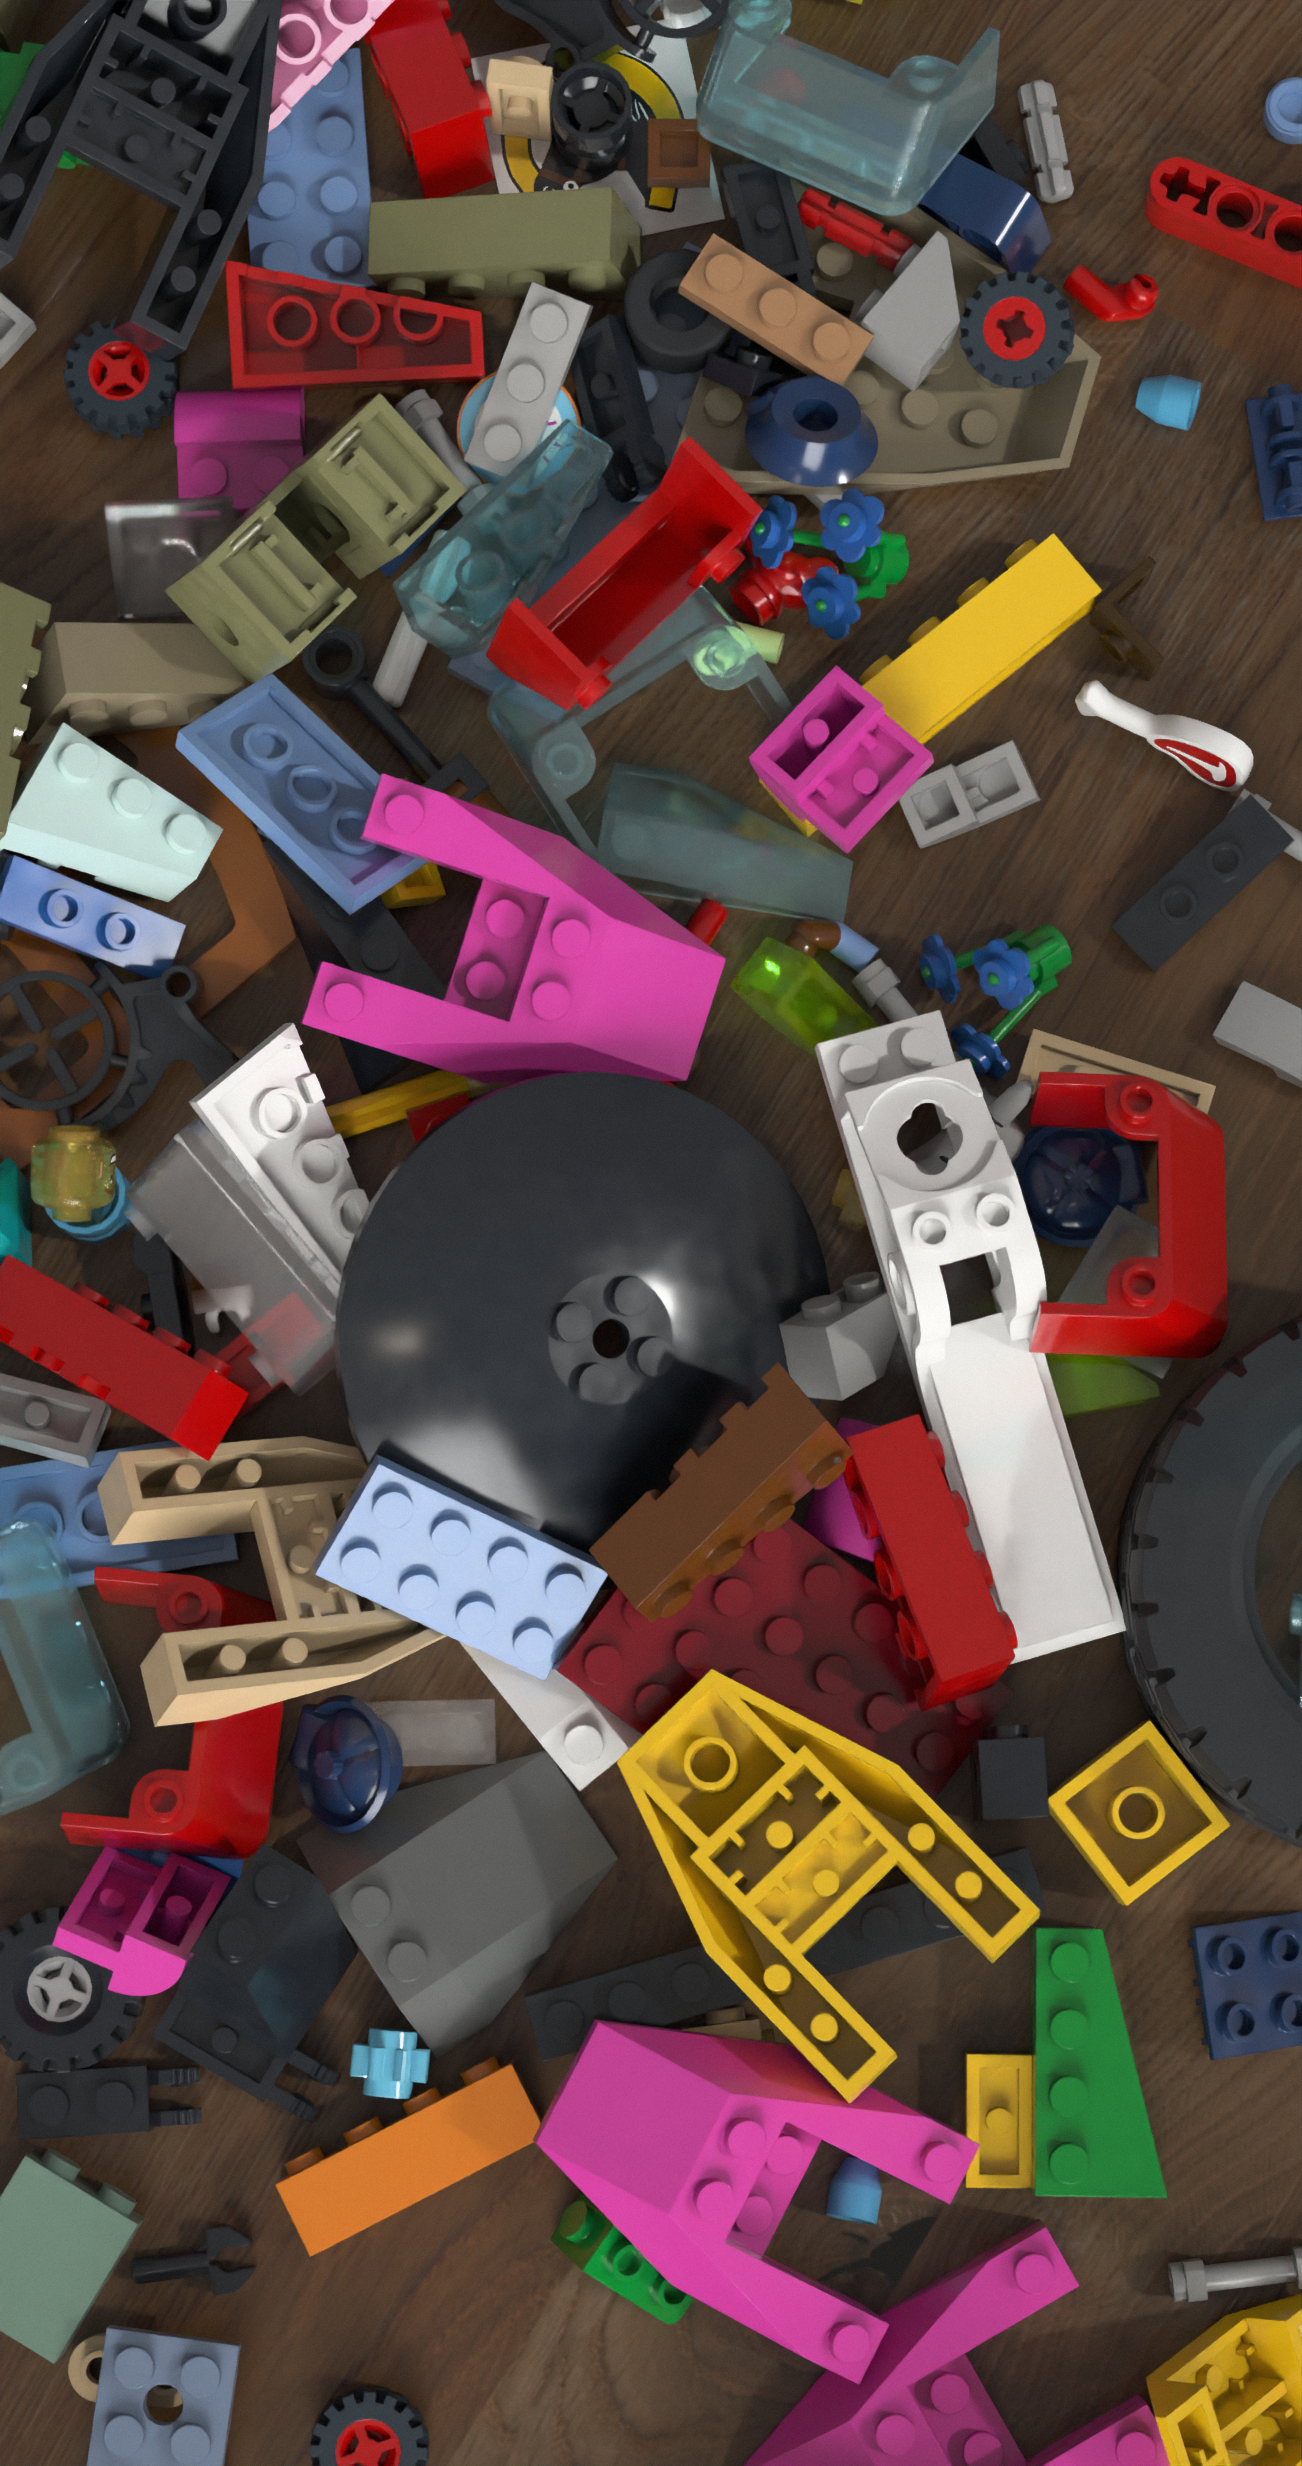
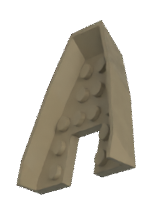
M779 132L776 133L770 156L783 154L797 204L808 187H815L832 196L830 203L837 206L839 201H842L885 224L882 229L883 231L890 233L892 229H895L910 237L914 244L921 248L927 244L937 231L948 238L960 316L963 317L966 308L964 304L969 296L972 297L978 290L977 286L985 280L988 282L996 278L995 275L1007 272L993 259L883 185L837 151ZM802 224L814 265L812 279L817 299L824 304L850 312L849 320L861 326V323L855 320V317L863 303L877 288L886 293L897 277L893 275V271L876 263L878 257L871 253L866 258L824 236L823 234L826 229L818 226L816 230H813ZM957 328L950 349L913 392L863 355L843 387L852 393L858 401L860 409L873 423L878 436L877 454L870 467L860 476L846 483L826 487L794 484L778 478L764 469L752 456L745 439V426L749 418L746 414V408L748 404L759 396L750 397L702 377L703 373L701 372L673 458L680 444L690 436L747 494L843 495L847 489L856 488L865 495L1069 468L1101 356L1077 334H1074V348L1071 355H1068L1064 362L1065 366L1061 371L1048 378L1049 381L1041 385L1030 386L1026 389L1006 388L983 378L973 369L961 348L959 340L961 338V329Z

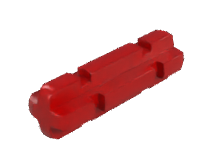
M815 187L807 188L797 204L802 224L813 230H816L818 226L826 229L823 234L824 236L866 258L871 253L878 257L876 263L894 271L900 259L914 244L910 237L895 229H892L890 233L883 231L882 229L885 224L842 201H839L837 206L830 203L832 196Z

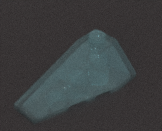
M565 419L393 583L411 630L454 660L483 651L492 642L507 606L512 601L518 598L526 607L529 606L613 456L611 446L571 420Z
M614 762L603 812L596 862L634 891L694 902H701L702 899L707 898L717 901L726 907L797 918L837 920L844 924L853 867L852 860L677 771Z

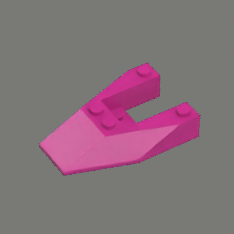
M382 773L378 778L359 839L481 879L443 1000L320 961L300 1023L483 1083H517L526 1079L555 1073L582 1071L622 1073L657 1081H687L726 958L564 837L444 793Z
M596 2019L592 2023L533 2138V2141L672 2286L794 2353L857 2384H860L890 2324L863 2303L764 2255L821 2140L948 2204H951L980 2144L950 2125L871 2085L849 2104L792 2044Z
M1037 2220L877 2314L890 2325L860 2384L826 2369L742 2466H1170L1157 2421L1139 2393L1025 2460L967 2358L966 2352L1079 2286L1046 2226L1040 2220Z

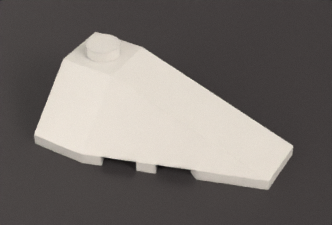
M579 1622L560 1656L583 1627L584 1623ZM460 1642L579 1792L615 1764L642 1737L641 1734L553 1668L544 1681Z

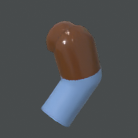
M800 918L790 926L794 930L786 937L783 943L784 950L803 963L810 962L818 949L821 948L840 959L858 973L871 964L879 951L878 947L842 922L827 919Z

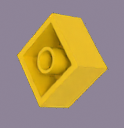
M1150 1720L1138 1723L1048 1793L1049 1813L1116 1901L1126 1906L1231 1826Z

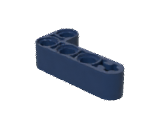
M851 100L844 102L815 143L843 155L880 183L905 198L911 204L993 259L1008 273H1017V271L1031 273L1051 244V236L1041 207L1037 200L1023 187L858 102Z

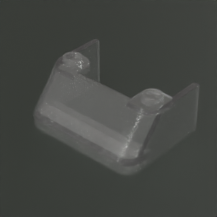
M196 1117L172 1138L125 1191L124 1194L132 1204L123 1210V1213L147 1241L158 1233L255 1346L257 1351L248 1359L272 1388L284 1380L290 1389L300 1397L336 1367L334 1333L340 1282L211 1131Z

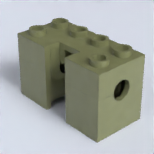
M379 393L330 431L164 591L252 685L291 662L357 598L349 587L343 590L320 565L326 558L335 553L360 580L402 554L467 489Z

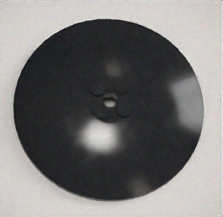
M595 1071L555 1073L526 1079L497 1089L463 1106L437 1124L419 1140L387 1176L365 1212L355 1233L344 1265L336 1306L334 1333L336 1373L347 1421L367 1468H369L377 1454L504 1516L593 1556L589 1549L647 1491L659 1489L664 1493L672 1485L669 1481V1476L674 1469L673 1465L690 1448L698 1449L704 1446H711L720 1437L724 1426L719 1419L738 1401L743 1402L748 1407L769 1389L761 1378L777 1362L789 1374L779 1324L801 1312L803 1302L814 1297L830 1295L826 1264L816 1230L801 1197L785 1171L749 1131L716 1106L685 1090L663 1082L622 1073ZM612 1319L620 1328V1343L611 1354L601 1356L593 1346V1333L601 1322ZM808 1397L818 1409L821 1399ZM607 1575L599 1590L611 1589L615 1584L609 1575Z

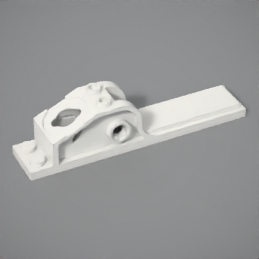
M940 1010L818 1043L814 1049L929 1431L933 1430L936 1433L943 1448L945 1467L941 1468L949 1490H957L966 1505L969 1527L965 1528L973 1551L981 1550L990 1565L993 1575V1587L989 1588L997 1611H1005L1009 1615L1016 1631L1018 1647L1013 1649L1016 1657L1010 1665L1126 1631L1123 1612L1045 1354L1029 1352V1340L1040 1302H1047L1044 1269L1016 1172L1005 1145L1000 1140L970 1060L955 1061ZM923 1103L935 1104L942 1129L947 1128L955 1154L954 1157L948 1160L945 1170L936 1175H926L920 1172L915 1162L901 1152L897 1143V1134L900 1127L912 1117L915 1107ZM985 1254L995 1286L991 1293L997 1313L951 1326L949 1304L939 1266Z

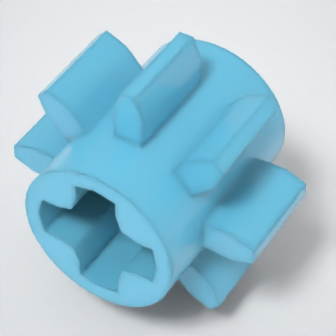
M369 2027L368 2044H353L350 2076L364 2077V2095L411 2099L413 2082L426 2083L428 2081L431 2050L416 2048L417 2031Z

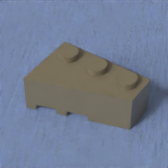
M54 622L36 647V649L42 651L39 671L35 677H29L20 703L31 708L25 735L27 745L43 743L63 722L85 737L190 724L246 688L243 675L195 624Z

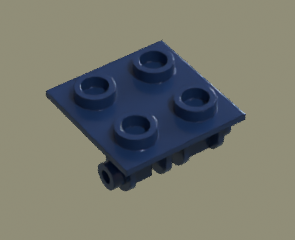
M1281 384L1267 390L1268 397L1245 400L1263 522L1302 517V393L1294 394L1293 387L1290 384Z
M1302 1912L1223 1924L1213 1923L1192 1926L1193 1939L1187 1940L1188 1947L1193 1948L1195 1969L1198 1972V1978L1193 1979V1986H1200L1201 1998L1195 1999L1196 2006H1203L1202 2018L1205 2037L1201 2038L1202 2045H1208L1210 2060L1302 2045Z

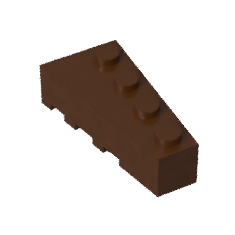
M779 1362L761 1378L769 1389L757 1401L748 1407L743 1402L738 1401L719 1419L724 1428L720 1433V1437L711 1446H704L698 1449L690 1448L673 1465L674 1469L669 1476V1481L672 1485L664 1493L659 1489L647 1491L589 1549L590 1553L634 1608L652 1623L660 1616L667 1618L684 1608L693 1597L692 1589L711 1573L719 1575L734 1566L744 1554V1545L762 1530L766 1533L771 1532L784 1524L795 1511L793 1504L813 1487L816 1490H820L833 1483L845 1470L846 1463L844 1461L854 1454L852 1449Z

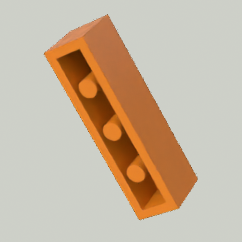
M495 2056L490 2057L460 2073L465 2085L441 2096L437 2086H434L401 2103L406 2113L401 2118L383 2126L379 2117L375 2116L343 2133L348 2145L326 2156L323 2155L320 2147L317 2146L284 2163L289 2175L280 2179L275 2186L310 2257L533 2143V2138L543 2119L514 2060L500 2066Z

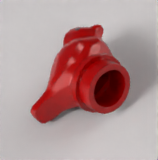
M749 533L742 546L749 556L750 569L743 570L737 575L738 581L729 588V594L734 604L748 620L757 626H763L769 619L776 620L780 617L784 608L801 610L807 607L802 598L801 587L807 579L816 577L819 568L830 566L837 575L839 572L836 565L828 558H805L793 551L783 553V558L777 568H765L761 558L754 556L752 552L753 543Z

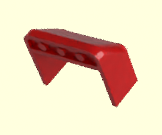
M689 436L680 444L659 487L529 609L518 598L507 606L485 656L504 675L568 711L579 704L585 711L588 710L612 686L613 683L606 676L705 582L712 578L717 584L722 583L743 562L745 556L738 549L746 540L763 509Z
M1040 1072L1029 1111V1126L1112 1129L1118 1135L1130 1140L1156 1141L1158 1257H1130L1119 1262L1109 1274L1105 1288V1304L1040 1302L1029 1340V1352L1187 1359L1202 1358L1213 1353L1222 1342L1228 1325L1224 1135L1220 1125L1210 1115L1155 1080L1145 1076Z
M95 1566L94 1581L103 1603L156 1608L158 1621L165 1633L277 1621L272 1602L201 1577ZM285 1700L217 1720L194 1722L188 1771L160 1769L145 1775L133 1790L129 1818L62 1812L60 1825L70 1844L170 1854L173 1852L180 1855L231 1860L245 1859L254 1855L262 1843L266 1842L269 1834Z

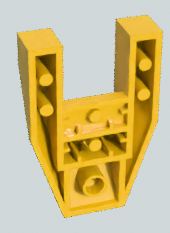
M713 1669L616 1761L706 1953L849 2104L897 2058V2055L803 1955L867 1892L897 1865L992 1964L1040 1917V1909L899 1765Z

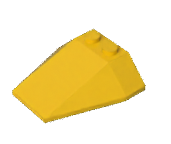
M1302 2293L1225 2315L1146 2377L1155 2418L1170 2466H1302Z

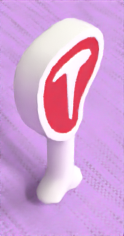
M1098 680L1086 682L1076 696L1075 703L1082 715L1098 716L1145 737L1147 742L1153 747L1175 758L1192 775L1212 787L1234 792L1242 787L1250 775L1253 767L1251 749L1242 740L1224 730L1185 716L1154 715L1116 697Z

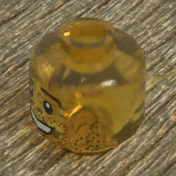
M81 1125L48 1127V1136L36 1140L31 1148L30 1192L32 1199L41 1206L52 1208V1219L67 1222L91 1220L92 1209L110 1204L115 1196L116 1152L114 1146L110 1141L100 1138V1129L97 1127Z

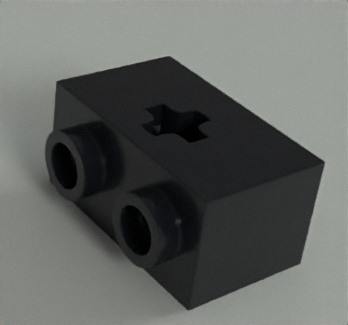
M1027 1725L983 1728L984 1740L971 1741V1751L969 1753L973 1819L1000 1820L1049 1817L1044 1737L1028 1738Z

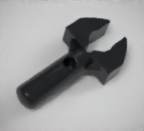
M229 2224L210 2226L206 2229L207 2240L197 2250L132 2259L130 2264L131 2279L135 2284H145L201 2276L213 2284L214 2296L234 2293L250 2278L257 2266L253 2265L228 2270L220 2263L211 2262V2258L217 2257L225 2247L252 2245L254 2240L243 2231Z

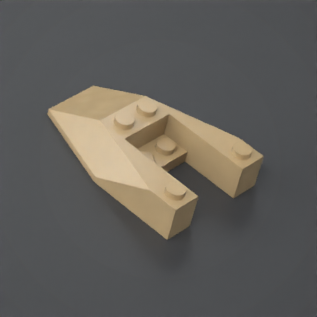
M306 1436L220 1443L209 1462L184 1447L127 1451L117 1454L97 1486L111 1545L254 1531L277 1621L162 1633L140 1665L154 1727L217 1720L355 1681L447 1637L443 1633L323 1579L314 1573L313 1563L368 1469L357 1447Z

